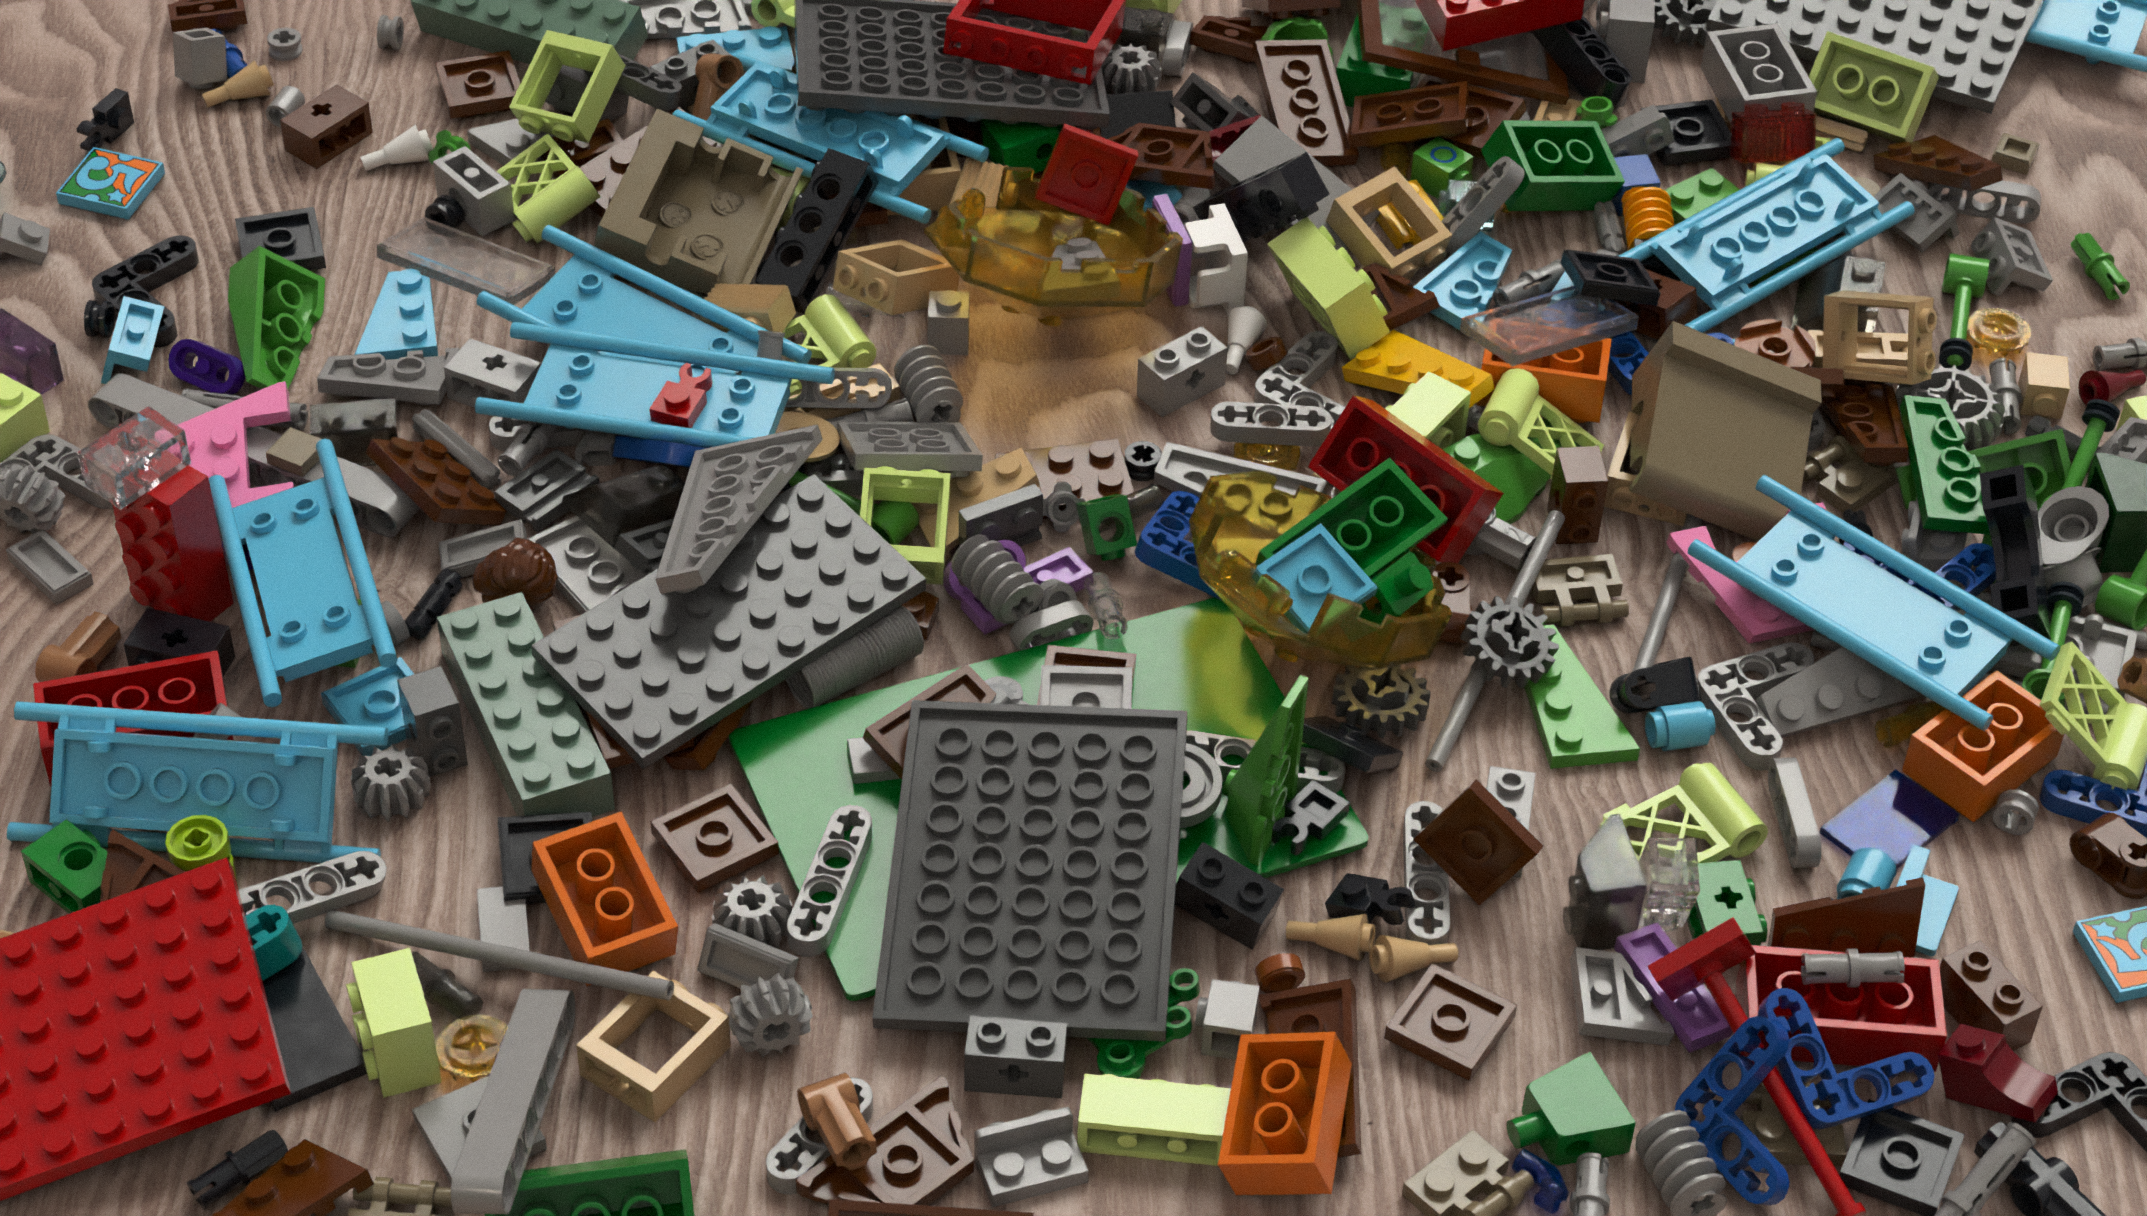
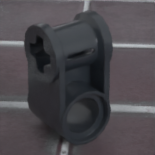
M1692 657L1674 659L1624 674L1612 682L1609 690L1613 706L1625 714L1652 710L1660 706L1702 700ZM1631 687H1639L1641 696L1633 695Z

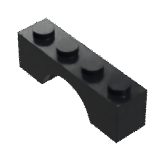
M2023 465L1980 473L1983 511L1991 535L1996 566V581L1994 584H1990L1992 607L2042 636L2051 639L2036 491ZM2013 640L2008 647L2022 644Z

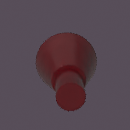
M2090 370L2085 372L2079 380V395L2086 406L2088 401L2092 399L2105 400L2111 403L2128 389L2144 385L2146 376L2142 370H2135L2124 374Z

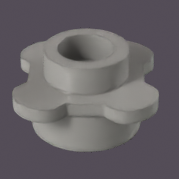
M1058 482L1054 486V491L1047 498H1043V516H1047L1053 522V528L1056 531L1066 532L1070 529V525H1073L1079 519L1076 503L1084 502L1085 500L1077 498L1072 493V487L1069 483ZM1061 503L1066 504V508L1063 511H1060L1058 508Z

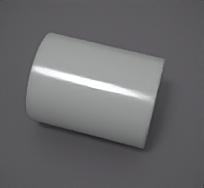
M284 86L267 107L266 117L272 124L281 127L280 120L305 104L304 95L293 86Z

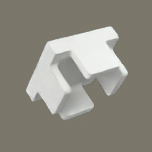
M1225 203L1210 205L1208 219L1187 222L1184 225L1192 241L1191 259L1206 257V270H1201L1197 276L1190 277L1188 302L1193 309L1222 305L1228 316L1233 308L1244 306L1248 252Z

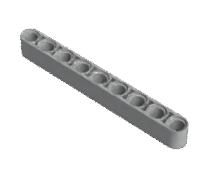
M122 373L116 374L88 401L90 413L99 423L136 439L144 440L161 448V431L214 410V408ZM260 426L246 429L250 484L261 487L293 482L296 487L324 477L320 460L304 477L268 464L266 451L282 435ZM337 457L357 526L385 537H395L421 508L389 476Z

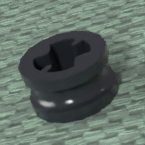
M440 195L433 204L426 208L425 218L436 232L442 235H449L455 231L457 226L464 222L465 213L462 206L454 198L448 195Z
M89 300L84 311L86 335L95 337L97 333H100L102 337L109 338L113 333L115 312L112 302L104 301L102 305H98L97 301Z
M1137 441L1127 446L1125 449V463L1131 479L1143 482L1154 479V471L1162 454L1157 445L1148 441Z

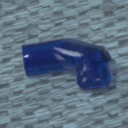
M1523 1148L1516 1156L1512 1164V1170L1516 1173L1520 1170H1526L1533 1177L1534 1183L1541 1187L1534 1196V1204L1550 1214L1557 1213L1562 1201L1566 1202L1569 1196L1568 1188L1560 1170Z

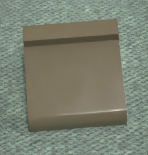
M657 108L598 225L594 246L680 288L708 294V292L711 293V288H714L715 284H751L798 185L803 169L796 167L792 176H782L772 168L773 156L729 138L726 139L723 147H712L702 137L703 127ZM615 275L614 279L619 281L620 276Z
M1672 321L1632 375V412L1640 415V418L1631 429L1630 467L1640 472L1630 485V491L1759 541L1785 516L1789 508L1756 490V484L1763 475H1766L1801 495L1813 413L1822 403L1821 380Z

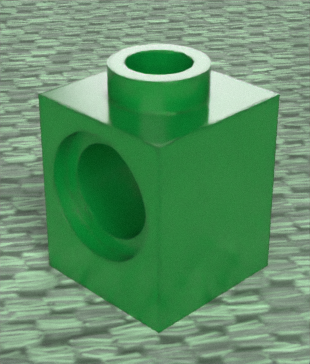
M1114 494L1076 503L1088 554L1100 555L1101 561L1112 560L1126 556L1125 548L1137 545L1127 495ZM1111 517L1116 524V532L1112 538L1104 540L1100 536L1099 526L1102 520Z

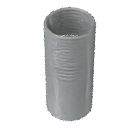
M901 605L786 678V682L792 694L802 706L807 709L820 706L872 680L877 675H881V673H885L899 666V664H903V662L920 655L924 648L921 629L912 613Z

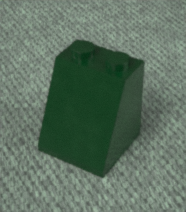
M2095 453L2085 487L2092 488L2103 495L2109 506V519L2102 531V538L2097 546L2101 550L2094 558L2100 573L2134 572L2147 548V464L2108 453Z

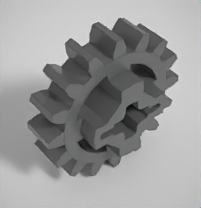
M1655 0L1654 28H1662L1661 36H1673L1672 38H1674V43L1676 44L1686 40L1689 47H1693L1695 41L1705 46L1707 32H1710L1706 30L1707 19L1718 0Z
M1495 596L1490 605L1484 600L1480 602L1476 610L1472 611L1465 621L1464 625L1466 627L1460 635V639L1467 642L1462 651L1463 655L1475 657L1476 660L1471 668L1477 670L1483 667L1487 671L1485 680L1488 682L1494 676L1501 678L1502 687L1507 688L1511 680H1515L1521 689L1526 686L1529 680L1535 684L1538 683L1544 673L1547 674L1555 662L1553 656L1559 649V645L1551 642V640L1555 636L1556 630L1543 626L1548 618L1545 614L1537 617L1532 614L1533 604L1529 603L1523 609L1518 607L1517 597H1512L1508 604H1504L1499 596Z
M1378 657L1376 664H1370L1363 658L1360 659L1359 668L1348 664L1345 666V674H1337L1333 688L1332 704L1336 705L1335 714L1337 717L1346 716V723L1362 726L1361 729L1366 732L1365 735L1372 730L1377 731L1379 738H1384L1386 731H1392L1396 736L1400 737L1403 734L1404 727L1415 731L1417 730L1418 721L1426 720L1431 692L1426 689L1427 680L1425 678L1415 679V668H1409L1404 671L1400 669L1401 661L1398 660L1391 665L1386 664L1383 657Z

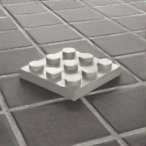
M837 421L840 444L854 470H860L862 475H864V468H878L881 466L907 471L933 469L944 471V473H951L950 476L965 477L969 475V471H982L983 454L961 422Z

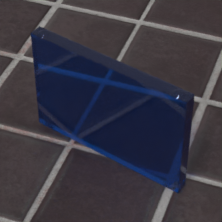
M1895 769L1831 820L1824 823L1819 833L1851 857L1860 848L1880 849L1888 854L1894 861L1896 868L1906 862L1912 844L1924 848L1946 829L1954 825L1958 821L1960 814Z

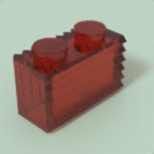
M1799 102L1782 103L1781 110H1768V105L1764 104L1745 105V111L1732 112L1731 158L1741 163L1792 161L1815 149L1817 113L1806 109L1805 104Z

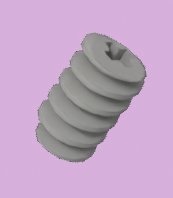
M919 345L906 351L896 362L894 374L902 393L909 402L916 421L958 422L961 415L960 409L963 405V396L952 379V375L947 369L938 349L932 345Z
M977 534L961 544L955 552L951 562L952 571L958 579L962 580L966 588L971 590L976 599L981 601L986 610L991 612L996 621L1003 624L1015 623L1026 615L1032 614L1043 599L1042 587L1034 582L1029 573L1024 572L1022 565L1014 561L1011 553L1005 551L999 541H989L986 535Z
M1680 1110L1670 1111L1658 1116L1639 1131L1636 1136L1635 1149L1640 1158L1644 1160V1166L1648 1173L1653 1176L1652 1180L1657 1189L1661 1191V1197L1665 1204L1670 1207L1671 1215H1717L1725 1208L1727 1203L1726 1196L1720 1194L1725 1188L1726 1181L1721 1174L1716 1173L1717 1166L1712 1158L1707 1157L1708 1150L1704 1143L1698 1142L1699 1134L1695 1127L1689 1126L1691 1121L1686 1112Z

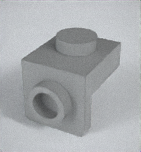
M4 212L0 219V255L2 252H6L42 265L48 251L50 229L34 221L24 220Z

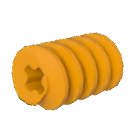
M1638 186L1624 192L1622 208L1628 250L1633 248L1634 239H1650L1674 226L1671 197L1665 190L1657 187Z

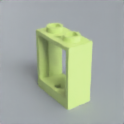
M546 30L509 108L519 120V125L530 133L539 134L542 131L553 134L566 142H572L575 139L589 143L626 65L611 44ZM562 65L593 72L572 117L541 110Z
M888 466L864 468L860 517L871 527L874 500L938 504L934 547L890 545L926 578V584L943 585L951 473H940L933 469H923L920 471L896 470Z

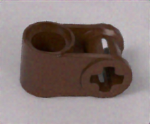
M1443 562L1436 565L1431 573L1434 588L1428 593L1426 599L1424 641L1467 644V642L1460 639V635L1466 627L1464 625L1465 621L1472 612V605H1470V575L1465 567L1458 563Z
M2108 812L2071 835L2069 841L2071 852L2082 866L2093 871L2124 897L2132 899L2147 897V861L2145 860L2147 855V838L2128 825L2121 816Z

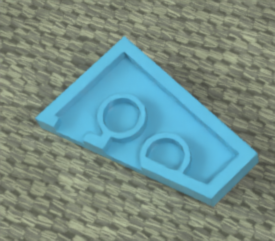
M768 26L762 29L729 30L723 33L691 34L689 36L676 37L678 54L713 39L731 55L735 52H740L776 67H781L789 72H792V66L795 63L786 26Z
M1480 231L1418 282L1414 288L1423 293H1426L1428 290L1434 292L1440 307L1430 311V313L1474 338L1493 298L1494 290L1497 289L1510 262L1512 249Z
M429 268L388 272L355 355L380 353L388 360L406 357L407 351L423 350V357L438 356Z

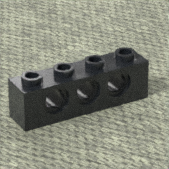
M828 148L823 159L815 164L811 181L806 190L797 197L793 213L786 226H783L778 231L775 246L768 259L760 264L757 271L756 284L787 285L795 310L803 314L805 313L807 306L817 297L838 258V251L843 249L879 182L870 163ZM838 193L833 199L827 200L829 196ZM820 227L817 231L808 233L811 229ZM802 260L798 265L790 267L793 262Z
M1305 152L1216 192L1194 206L1193 209L1199 220H1205L1209 218L1210 205L1225 203L1244 243L1252 237L1256 239L1274 228L1278 230L1296 219L1299 221L1319 210L1316 203L1328 196L1329 192L1311 158Z

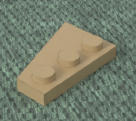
M1022 448L982 465V471H969L968 476L955 477L950 480L945 561L951 557L949 551L959 544V510L1036 484L1037 487L1040 486L1037 474ZM910 502L919 515L918 526L929 547H934L938 504Z

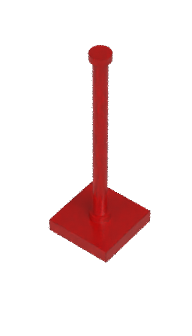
M1064 123L1036 189L1035 199L1109 226L1138 159V151L1093 134V130L1076 128Z
M1734 917L1647 966L1657 984L1671 1001L1705 984L1733 1033L1748 1020V1017L1722 975L1726 970L1756 954ZM1761 1041L1758 1048L1766 1049ZM1775 1066L1762 1080V1083L1838 1213L1835 1216H1863L1866 1213L1861 1202L1855 1203Z

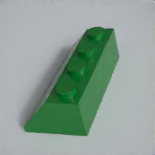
M1389 457L1259 550L1254 568L1321 523L1366 575L1372 578L1445 525L1448 518Z
M686 1149L524 1170L509 1214H485V1216H694Z

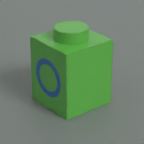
M1437 136L1413 153L1410 180L1416 179L1426 193L1443 203H1447L1470 187L1473 179L1471 174L1473 156Z

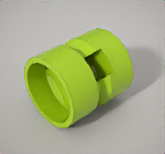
M193 815L181 819L170 828L166 834L165 841L170 863L187 872L227 857L237 879L229 835L224 823L212 816Z

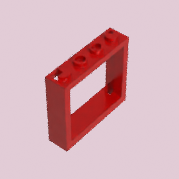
M959 0L946 20L943 53L1090 85L1122 32L1126 0ZM985 8L1092 31L1093 33L1087 43L981 21L975 18L981 9ZM959 42H961V48L956 47ZM1087 66L1086 75L1074 73L1075 67L1083 69Z

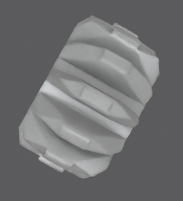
M1130 43L1129 46L1123 47L1116 44L1114 50L1109 52L1101 66L1106 94L1156 91V88L1159 86V80H1161L1162 68L1160 67V61L1157 60L1156 52L1147 51L1145 45L1133 47Z
M13 463L9 469L4 468L0 473V519L7 522V527L14 526L23 534L27 531L34 534L40 530H49L52 525L56 524L62 514L61 510L64 506L63 501L66 495L58 489L59 483L49 480L45 476V472L39 473L31 465L23 468L19 464Z
M394 743L389 750L381 751L374 746L372 756H359L357 767L352 769L350 778L354 801L357 803L358 808H364L370 818L383 814L387 822H389L393 815L400 814L407 819L410 809H422L424 798L430 795L429 790L431 789L426 762H424V758L416 756L412 747L399 751Z
M743 875L739 885L726 882L723 893L715 895L712 925L716 923L772 947L779 948L782 936L787 935V922L792 911V902L789 900V895L784 894L780 882L768 885L764 875L757 881H749Z
M777 973L770 980L764 981L758 976L756 984L752 986L741 985V995L730 999L729 1026L732 1034L736 1035L739 1044L743 1046L746 1052L757 1050L762 1057L766 1056L771 1050H777L782 1054L785 1046L789 1044L800 1045L799 1036L811 1031L812 1006L808 996L804 994L801 986L797 984L794 978L784 980Z

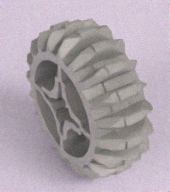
M1937 363L1931 373V379L1913 385L1899 384L1896 388L1895 396L1900 416V405L1904 395L1946 399L1966 437L1963 444L1967 451L1987 447L1992 442H1995L1996 438L2000 435L2005 419L2003 395L1996 393L1997 385L1986 383L1985 375H1972L1971 368L1962 371L1958 370L1955 364L1951 368H1944L1941 364Z

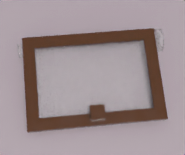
M1357 0L1363 61L1458 82L1467 81V84L1566 105L1569 99L1565 73L1531 31L1442 51L1415 0Z

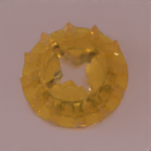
M1984 308L1975 311L1969 316L1966 338L1973 340L1974 348H1985L1988 354L1999 352L2002 356L2006 357L2009 352L2020 354L2023 347L2029 344L2031 337L2029 324L2025 319L2012 311L2001 308ZM2001 328V329H2002V331H2001L2002 334H2001V335H1995V334H1994L1995 331L1997 332L1998 329Z
M1235 442L1233 458L1291 471L1297 468L1298 460L1300 459V447L1295 445ZM1272 450H1274V456L1269 455L1266 458L1260 457L1267 455V453H1271Z
M470 1015L453 1021L443 1029L436 1041L440 1069L447 1070L454 1081L465 1077L469 1078L473 1083L479 1077L489 1076L508 1026L501 1020L487 1015ZM475 1039H479V1045L482 1046V1050L479 1053V1057L472 1059L469 1052H471L472 1046L475 1045Z

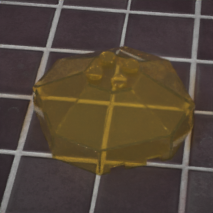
M1005 167L1003 169L996 207H985L986 199L984 193L979 189L971 188L963 194L962 200L957 199L951 204L942 207L938 212L937 221L924 230L927 237L963 281L1002 304L1001 308L1014 314H1028L1038 318L1040 323L1048 326H1059L1062 320L1145 307L1174 283L1183 238L1178 232H1169L1168 235L1165 233L1167 221L1155 208H1147L1146 212L1143 210L1145 198L1140 192L1126 187L1109 226L1035 199V192L1041 179L1033 178L1034 170L1031 167ZM1074 238H1088L1091 241L1097 242L1106 258H1082L1080 269H1062L1063 261L1061 258L1052 257L1056 245L1067 244L1069 240Z
M1261 470L1210 476L1189 519L1199 575L1243 622L1242 627L1245 631L1264 639L1274 647V652L1277 656L1289 662H1297L1301 658L1310 661L1382 669L1430 658L1452 616L1450 607L1441 604L1445 591L1441 579L1432 575L1436 567L1434 558L1417 546L1409 550L1415 554L1421 564L1429 569L1434 588L1400 616L1395 617L1386 613L1381 624H1377L1359 617L1363 610L1362 604L1328 593L1308 633H1303L1284 615L1293 604V599L1289 597L1290 591L1268 574H1262L1258 583L1253 580L1252 576L1257 568L1255 563L1259 550L1331 500L1332 497L1299 485L1295 495L1274 488L1277 477ZM1373 596L1365 601V604L1370 610L1375 607L1374 604L1379 602V600Z

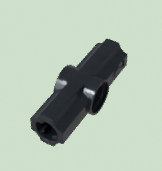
M1998 1122L1989 1128L1986 1134L1977 1142L1974 1153L1980 1159L1999 1138L2008 1123ZM2031 1148L2004 1181L2010 1186V1194L2014 1204L2025 1216H2106L2079 1190L2078 1179L2066 1162L2057 1157L2045 1159L2035 1148Z

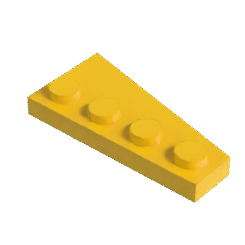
M1394 329L1367 349L1358 352L1355 358L1341 367L1345 382L1404 394L1411 383L1416 384L1429 371L1470 391L1469 408L1495 389L1491 374Z

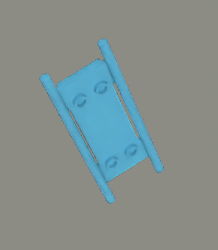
M2045 0L2026 41L2085 56L2086 61L2090 64L2104 61L2147 72V57L2134 54L2147 19V0Z
M735 52L732 56L739 59L744 71L747 72L710 107L711 115L707 121L681 110H675L672 114L703 127L702 136L722 144L725 143L727 138L773 156L772 164L792 172L795 171L796 167L803 169L802 176L810 179L815 163L747 136L749 134L817 161L823 159L828 148L870 163L879 181L868 202L923 224L929 222L932 214L931 209L898 196L944 148L980 162H985L989 155V149L985 146L919 122L906 115L890 116L878 111H865L864 113L857 114L850 113L845 109L836 108L815 111L805 106H798L797 74L740 52Z
M1835 138L1619 256L1639 259L1641 262L1655 254L1685 284L1696 287V294L1712 310L1690 321L1685 326L1704 333L1912 216L1915 209L1911 202L1905 201L1881 214L1877 208L1880 202L1831 159L1845 149L1843 141L1840 138ZM1843 231L1846 234L1751 288L1747 286V284Z
M547 225L543 229L542 239L573 253L574 256L522 309L486 291H482L476 300L478 306L512 323L520 322L757 357L758 330L769 331L551 225ZM618 275L729 329V331L726 333L614 279V276ZM783 337L782 355L797 363L807 364L811 359V350ZM604 351L599 353L600 355L683 366L685 364ZM691 364V367L705 370L709 368L711 371L730 374L736 372L735 370Z
M513 322L510 328L511 338L549 343L550 346L524 403L478 397L475 403V412L477 414L564 426L568 429L578 428L710 448L775 434L790 396L792 379L832 384L835 369L825 366ZM604 351L742 371V373L737 375L711 371L713 384L710 390L706 392L707 404L692 428L651 421L649 411L667 381L679 383V370L682 366L600 355L599 353ZM692 368V377L701 376L704 370Z
M321 439L316 444V450L324 474L323 478L234 508L231 505L224 477L214 475L209 478L216 518L264 704L268 707H276L282 702V695L277 680L279 676H283L285 683L373 653L371 647L373 644L381 666L392 667L398 660L332 441L329 439ZM334 514H336V518L339 524V528L347 551V555L349 558V562L352 568V572L354 575V579L357 585L362 605H359L356 592L353 586L351 575L348 569L346 558L333 518ZM243 544L248 546L271 633L269 637H266L242 547Z
M1763 475L1758 480L1756 490L1789 508L1791 511L1739 561H1733L1698 539H1695L1688 548V554L1982 731L1989 727L1993 720V715L1962 696L1971 690L2006 654L2010 643L2015 640L2049 661H2052L2060 650V645L1766 475ZM1837 536L1838 538L1844 540L1845 542L1856 547L1862 552L1868 554L1874 559L1880 561L1886 566L1892 568L1898 573L1904 575L1910 580L1916 582L1922 587L1928 589L1934 594L1940 596L1946 601L1952 603L1958 608L1964 610L1966 613L1964 615L1958 613L1957 611L1951 609L1945 604L1939 602L1933 597L1915 588L1914 586L1910 585L1904 580L1898 578L1892 573L1886 571L1880 566L1874 564L1868 559L1862 557L1856 552L1838 543L1834 540V538Z
M17 701L15 704L14 717L16 720L59 724L54 734L49 823H52V825L10 822L7 828V839L10 841L34 842L67 819L81 831L89 830L98 839L101 847L108 848V836L113 830L110 827L169 831L181 819L193 815H208L224 823L229 836L274 839V841L229 838L232 857L323 863L357 851H369L381 857L379 848L332 845L338 743L386 746L388 742L387 727ZM116 727L278 738L281 740L280 744L123 733L116 732ZM114 829L149 851L167 852L165 845L167 833Z

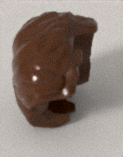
M516 537L508 545L492 551L478 564L474 572L473 588L476 592L482 594L483 603L522 592L533 613L535 609L541 607L553 596V590L558 579L555 561L552 555L539 543Z

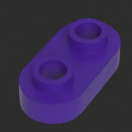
M192 339L178 341L170 351L168 359L169 368L174 376L211 393L230 395L237 393L243 386L245 381L243 364L233 355ZM197 356L198 361L196 362L194 367L193 360ZM229 370V377L226 381L225 375L226 372Z

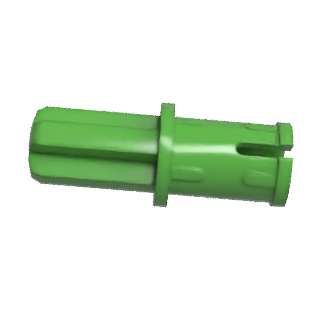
M2079 233L2074 236L2075 239L2071 242V248L2084 264L2085 274L2089 278L2096 280L2109 300L2120 298L2114 290V284L2123 295L2126 294L2130 288V283L2114 265V257L2110 253L2104 252L2090 233Z

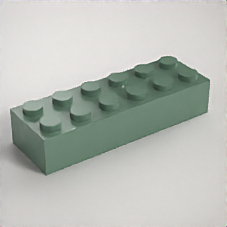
M411 0L421 31L491 53L509 50L512 59L527 64L531 63L546 30L611 44L617 53L632 60L648 37L641 8L619 0Z
M516 593L438 616L437 623L442 655L517 816L592 812V817L615 810L611 772L575 699L532 656L531 645L544 638L523 593Z

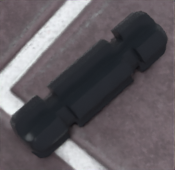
M443 569L434 580L435 583L429 586L414 607L415 610L411 611L405 619L410 637L413 636L420 640L429 633L432 628L431 625L436 623L437 617L441 616L452 601L451 598L462 587L461 575L458 572Z

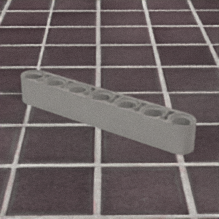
M522 989L454 1169L451 1183V1205L454 1213L509 1214L575 1021V996L573 990Z

